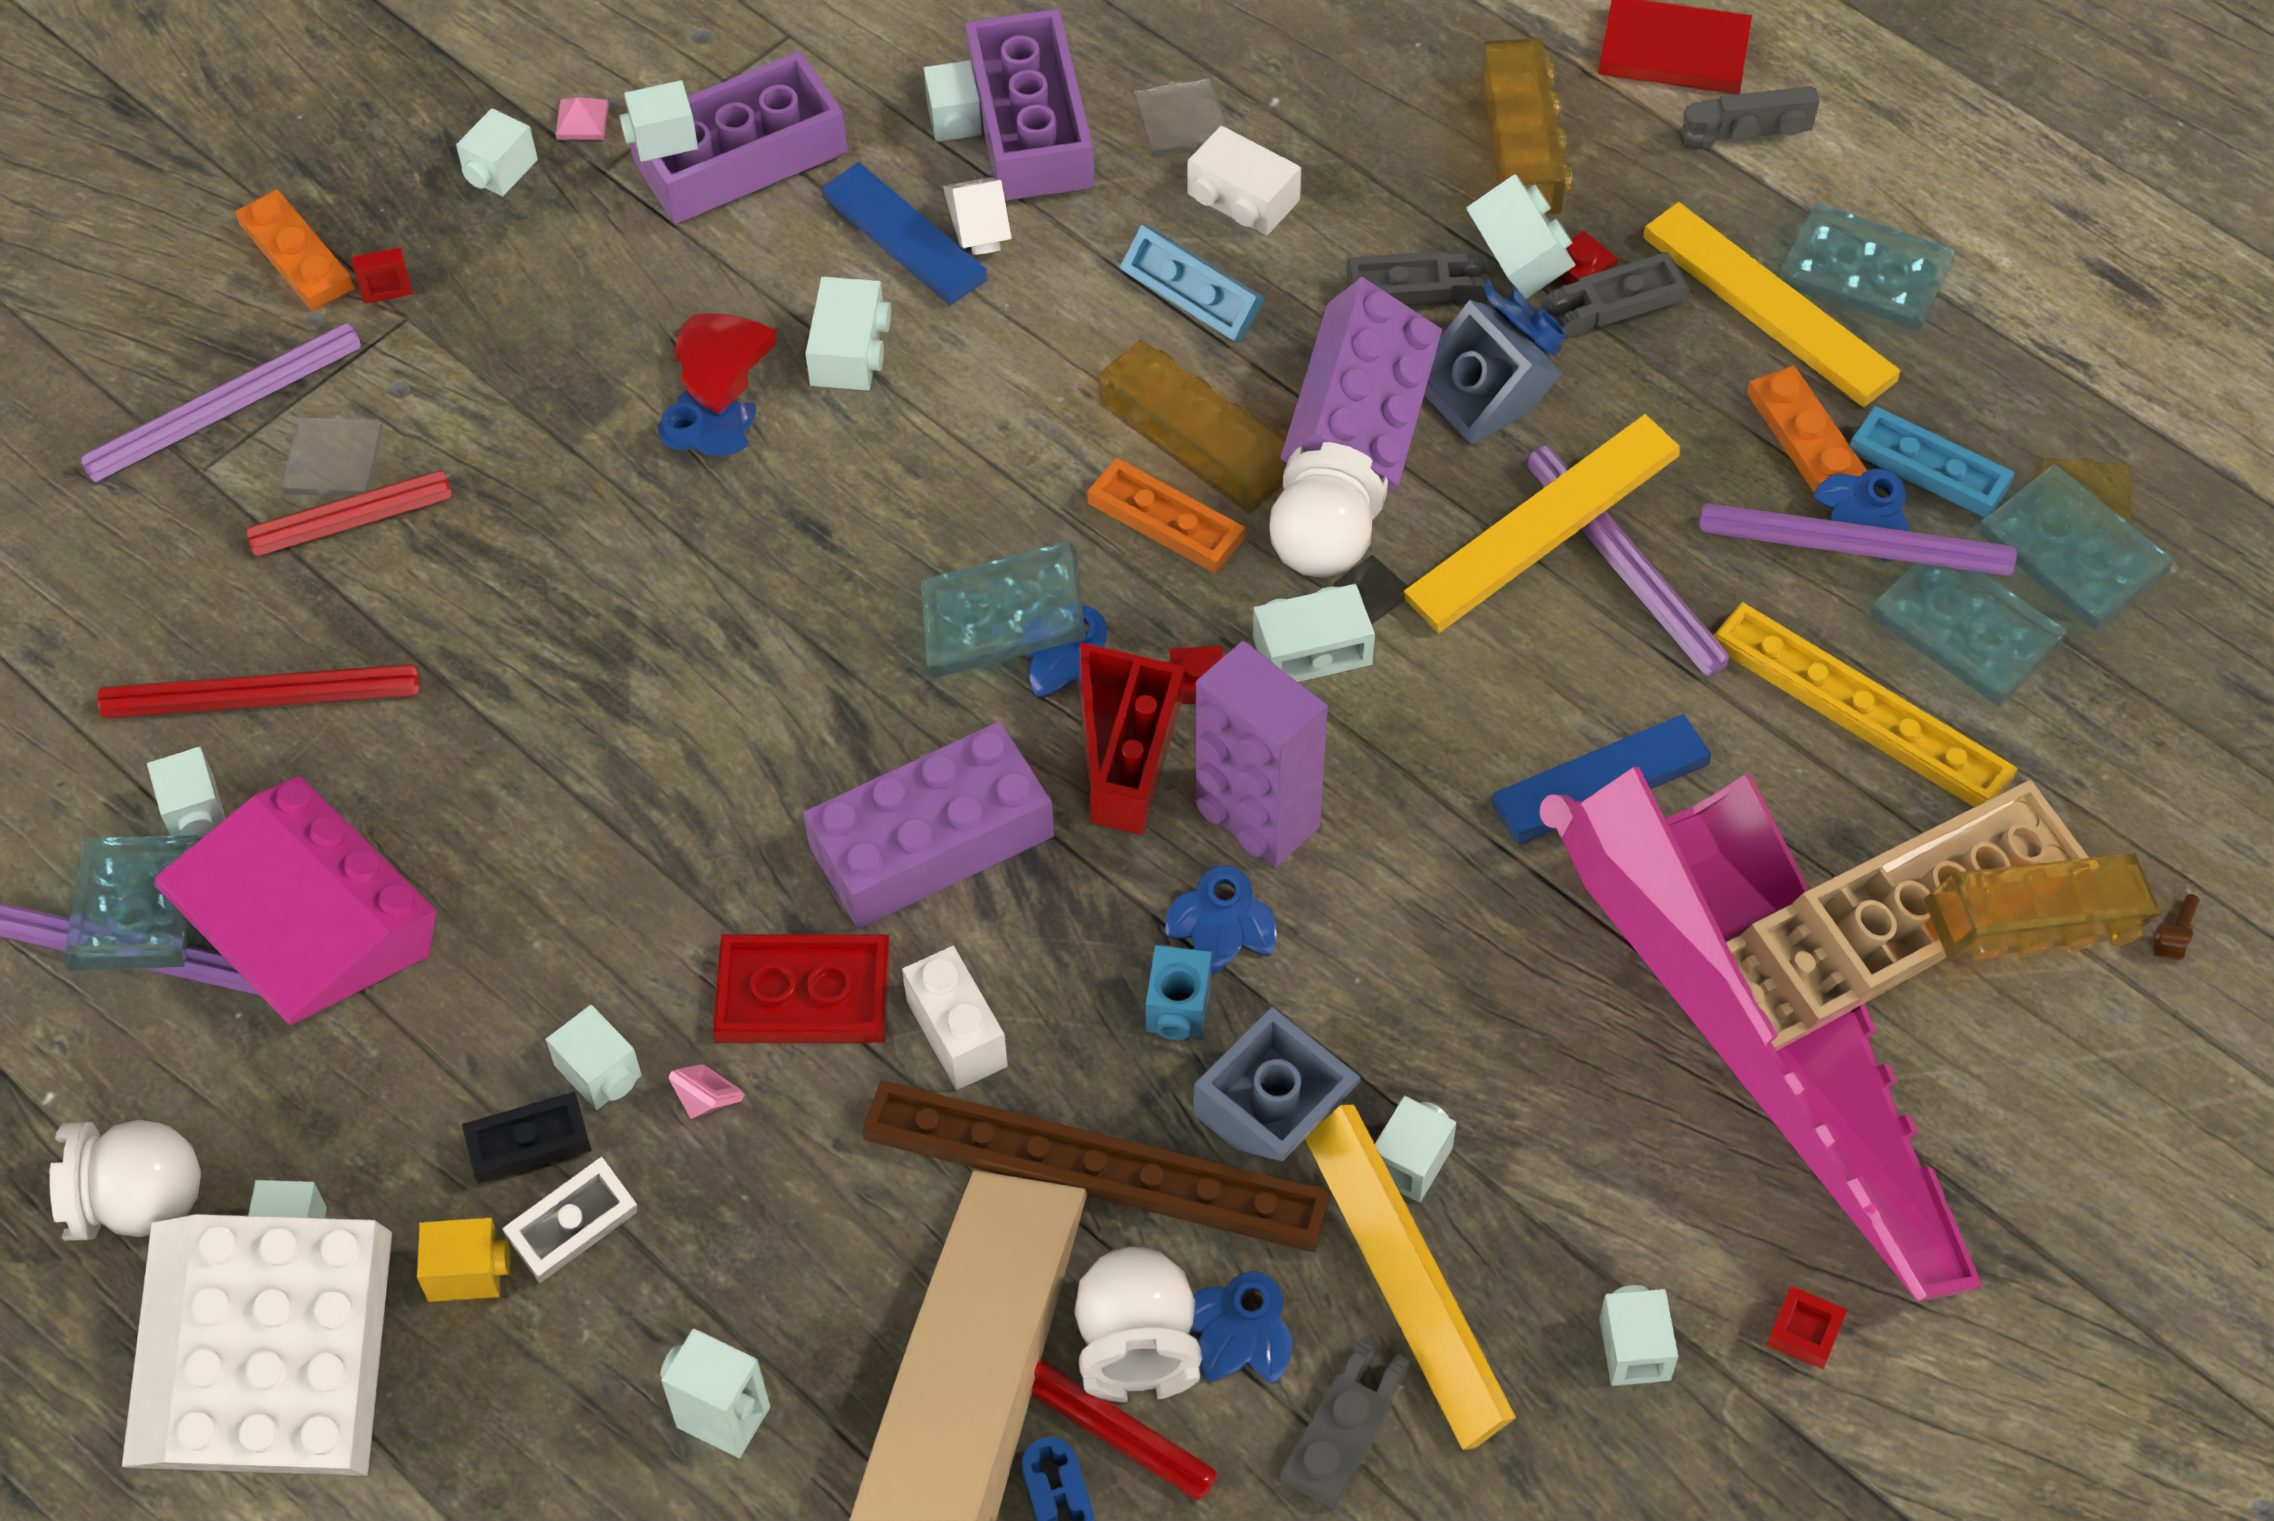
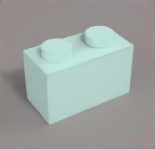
M1514 174L1466 207L1506 276L1525 299L1575 266L1574 261L1566 250L1573 242L1557 219L1549 222L1544 213L1549 211L1551 206L1536 184L1527 189L1518 176Z
M821 277L805 353L810 386L870 391L873 370L881 371L883 365L884 344L883 341L879 340L881 332H889L891 323V303L883 302L881 281Z
M1356 584L1339 588L1327 587L1313 594L1291 599H1275L1265 605L1254 607L1253 640L1257 651L1297 682L1373 665L1375 633Z
M694 1328L684 1344H676L665 1358L661 1369V1382L676 1427L740 1459L770 1409L758 1359Z

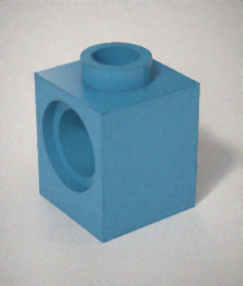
M1155 945L1145 1004L1146 1032L1157 1033L1159 1036L1169 1040H1183L1188 1037L1203 1038L1211 986L1212 952ZM1174 993H1182L1189 996V998L1182 1001H1174L1167 998V996Z

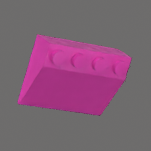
M300 775L252 796L155 877L154 885L289 1025L323 1010L430 955L436 909Z

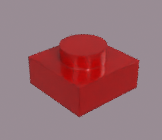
M1583 230L1571 238L1573 243L1566 248L1575 266L1563 273L1559 278L1567 285L1576 283L1579 278L1617 267L1618 258Z
M401 247L352 257L354 273L364 304L413 295L411 280Z
M1223 646L1169 648L1170 663L1185 666L1182 704L1196 703V681L1223 658Z
M1790 1285L1766 1346L1824 1370L1848 1309Z

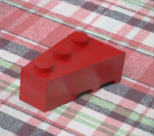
M1080 642L1078 680L1090 823L1144 835L1182 704L1185 666Z

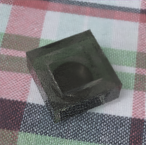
M1373 554L1334 582V587L1337 588L1352 584L1357 585L1371 625L1404 602V590L1409 587Z

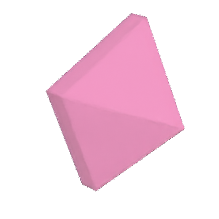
M581 97L560 100L555 134L556 140H604L609 106L608 100Z
M704 1064L672 1070L668 1077L690 1119L742 1102L745 1095L742 1092L743 1090Z

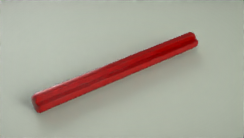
M405 664L107 686L98 690L97 706L102 717L116 718L417 695L420 690V674L416 665Z

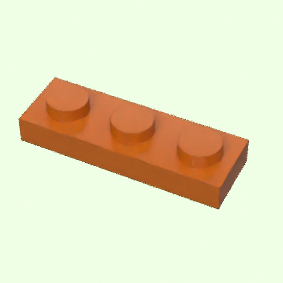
M278 189L235 211L239 225L312 312L355 289L351 275Z
M1794 365L1749 381L1747 395L1814 493L1825 479L1833 475L1847 474L1860 477L1867 471Z
M1116 458L1087 491L1089 505L1214 574H1217L1245 540L1244 526L1119 458Z

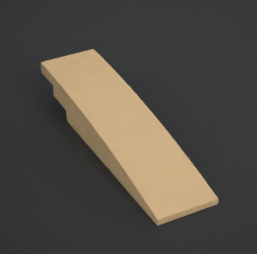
M2030 779L1804 892L1791 905L1751 924L1740 936L1726 943L1742 975L1751 988L1756 1003L1766 1013L1779 1035L1771 1042L1776 1051L1989 934L2087 877L2097 868Z
M973 1170L915 1323L849 1521H996L1032 1394V1385L1035 1380L1034 1370L1037 1362H1040L1087 1197L1085 1188Z

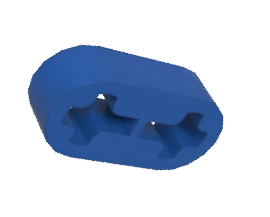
M1054 1437L1041 1438L1033 1442L1025 1450L1022 1459V1470L1025 1488L1035 1521H1058L1056 1506L1066 1504L1072 1521H1094L1093 1508L1076 1454L1072 1447L1065 1441ZM1052 1457L1053 1463L1061 1466L1059 1468L1061 1488L1051 1490L1046 1474L1044 1472L1037 1473L1041 1470V1460L1044 1458Z

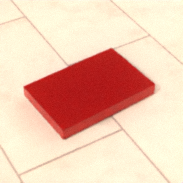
M1611 0L1598 74L1740 94L1752 15L1648 0Z
M721 934L713 1022L714 1042L885 1043L890 961L889 934Z

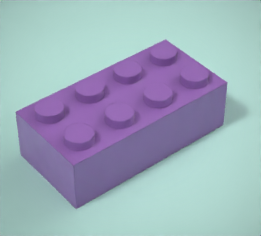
M1053 9L965 22L968 61L971 60L980 100L981 123L993 177L1001 180L1005 201L1094 188L1093 145L1060 10Z
M801 51L687 96L693 115L698 144L697 150L641 162L636 143H630L633 162L673 224L682 222L848 153L843 111Z
M1364 277L1358 279L1330 301L1324 313L1280 459L1288 463L1289 458L1297 448L1303 447L1304 452L1321 450L1323 442H1332L1349 446L1369 456L1373 460L1370 469L1380 479L1386 476L1388 480L1387 493L1399 486L1442 329Z
M1242 640L1196 681V805L1200 813L1209 822L1215 825L1222 824L1233 833L1240 845L1250 855L1254 857L1261 856L1276 868L1316 832L1321 825L1328 705Z
M1001 721L803 812L809 848L857 929H861L1054 837L1052 801Z

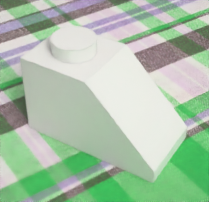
M989 177L943 186L956 239L960 247H971L972 255L985 254L1001 250L1000 241L1012 239L1001 180Z

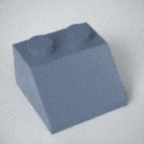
M1469 300L1440 337L1424 396L1468 443L1476 444L1532 412L1563 373L1503 312L1495 307Z
M1271 1007L1194 1084L1193 1115L1234 1149L1284 1161L1360 1083V1076L1280 1012Z

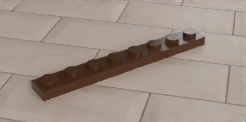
M884 1080L879 1082L863 1127L865 1141L997 1174L1085 1188L1089 1197L1316 1253L1330 1202V1190Z

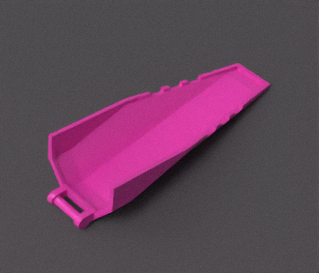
M1639 767L1631 768L1584 801H1574L1567 795L1552 794L1547 796L1540 806L1541 820L1548 827L1557 828L1585 888L1916 1301L1920 1302L1973 1292L1982 1287L1953 1214L1945 1201L1944 1193L1935 1171L1931 1167L1921 1168L1910 1139L1918 1133L1912 1116H1900L1891 1096L1889 1088L1897 1083L1892 1068L1889 1064H1878L1868 1038L1876 1033V1030L1865 1004L1776 1051L1771 1043L1779 1035L1766 1013L1756 1003L1752 990L1742 975L1726 942L1740 936L1751 924L1791 905L1809 888L1751 774H1744L1697 805L1667 818H1664Z

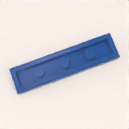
M860 162L822 186L823 198L948 305L951 306L987 281V270L983 265Z
M1682 714L1494 792L1492 805L1516 843L1520 845L1557 829L1545 825L1540 817L1541 803L1549 795H1567L1574 801H1584L1633 767L1640 768L1649 788L1653 789L1709 765L1711 753L1689 720Z

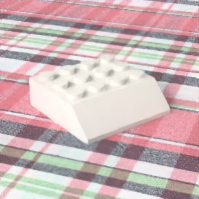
M189 1215L151 1223L122 1467L368 1476L392 1232L375 1220Z

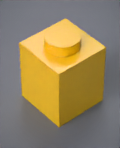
M492 1218L420 1222L417 1279L428 1302L500 1297V1275H509L510 1246L508 1239L499 1238Z

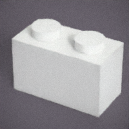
M1220 126L1187 161L1188 195L1194 197L1199 203L1211 206L1234 218L1239 224L1251 227L1266 236L1300 201L1301 166L1223 126Z
M954 945L902 968L906 1001L956 1091L1008 1067L1005 1034Z
M600 1157L503 1227V1232L540 1284L637 1213V1204L603 1157Z

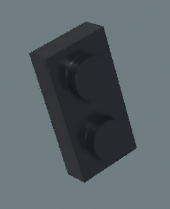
M575 1091L462 1124L473 1173L478 1184L592 1151Z

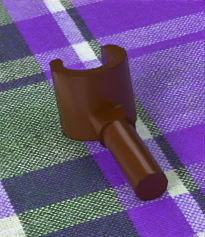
M2189 894L2186 896L2175 926L2159 923L2153 944L2154 956L2178 961L2184 959L2186 946L2191 942L2193 936L2191 922L2200 902L2196 895Z

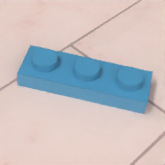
M1148 225L1140 226L1120 266V269L1233 341L1243 342L1265 300V297Z
M1877 406L1870 412L1850 444L1859 458L1882 469L1891 471L1897 476L1986 519L1990 518L2011 486L2015 474L2010 469Z

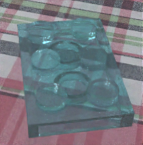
M1815 202L1781 269L1779 278L1792 288L1920 332L1953 264L1956 250Z
M2055 463L1982 520L1979 534L1990 543L2015 547L2017 551L2016 565L2095 631L2100 629L2170 571L2173 563L2172 558Z
M1070 540L921 580L927 668L934 678L1085 639L1077 551Z
M1915 563L1873 604L1869 616L1998 707L2063 643L2067 633L2066 629L1982 572Z
M198 835L84 838L64 951L67 971L185 967L190 922L156 888L154 883L157 875L199 841Z

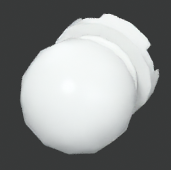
M1323 442L1321 450L1304 452L1303 447H1300L1291 455L1283 474L1284 490L1271 508L1270 516L1271 544L1284 564L1302 575L1327 579L1349 571L1363 557L1371 543L1372 520L1382 510L1388 489L1386 476L1380 479L1370 469L1373 460L1369 456L1349 446L1332 442Z
M135 1120L114 1125L100 1137L99 1131L93 1122L62 1123L56 1132L55 1139L58 1142L66 1143L63 1162L50 1164V1198L54 1221L67 1222L69 1227L64 1229L62 1235L64 1241L94 1239L100 1230L101 1224L115 1234L135 1237L148 1236L151 1231V1223L187 1216L198 1198L201 1168L193 1146L171 1126L146 1120Z
M1143 1247L1113 1250L1100 1257L1079 1282L1074 1313L1080 1333L1088 1345L1082 1350L1080 1355L1079 1368L1083 1376L1085 1391L1099 1399L1128 1402L1127 1391L1156 1389L1157 1400L1164 1399L1186 1391L1200 1379L1201 1348L1197 1340L1188 1335L1193 1325L1195 1300L1185 1272L1163 1253Z

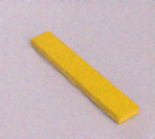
M1677 202L1645 226L1643 238L1662 253H1669L1677 265L1863 408L1898 381L1900 369L1680 202Z
M1644 414L1405 589V601L1438 634L1678 458L1680 456V446Z
M1744 602L1736 608L1713 635L1727 651L1730 659L1973 807L2002 794L2015 777L2018 769L2016 766Z
M1340 1105L1305 1138V1141L1462 1450L1477 1448L1516 1419V1416L1355 1105Z

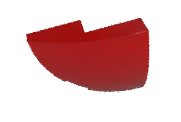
M719 313L692 315L681 329L675 346V361H681L684 369L681 372L683 386L700 404L720 415L748 387V371L776 345V329L733 315Z

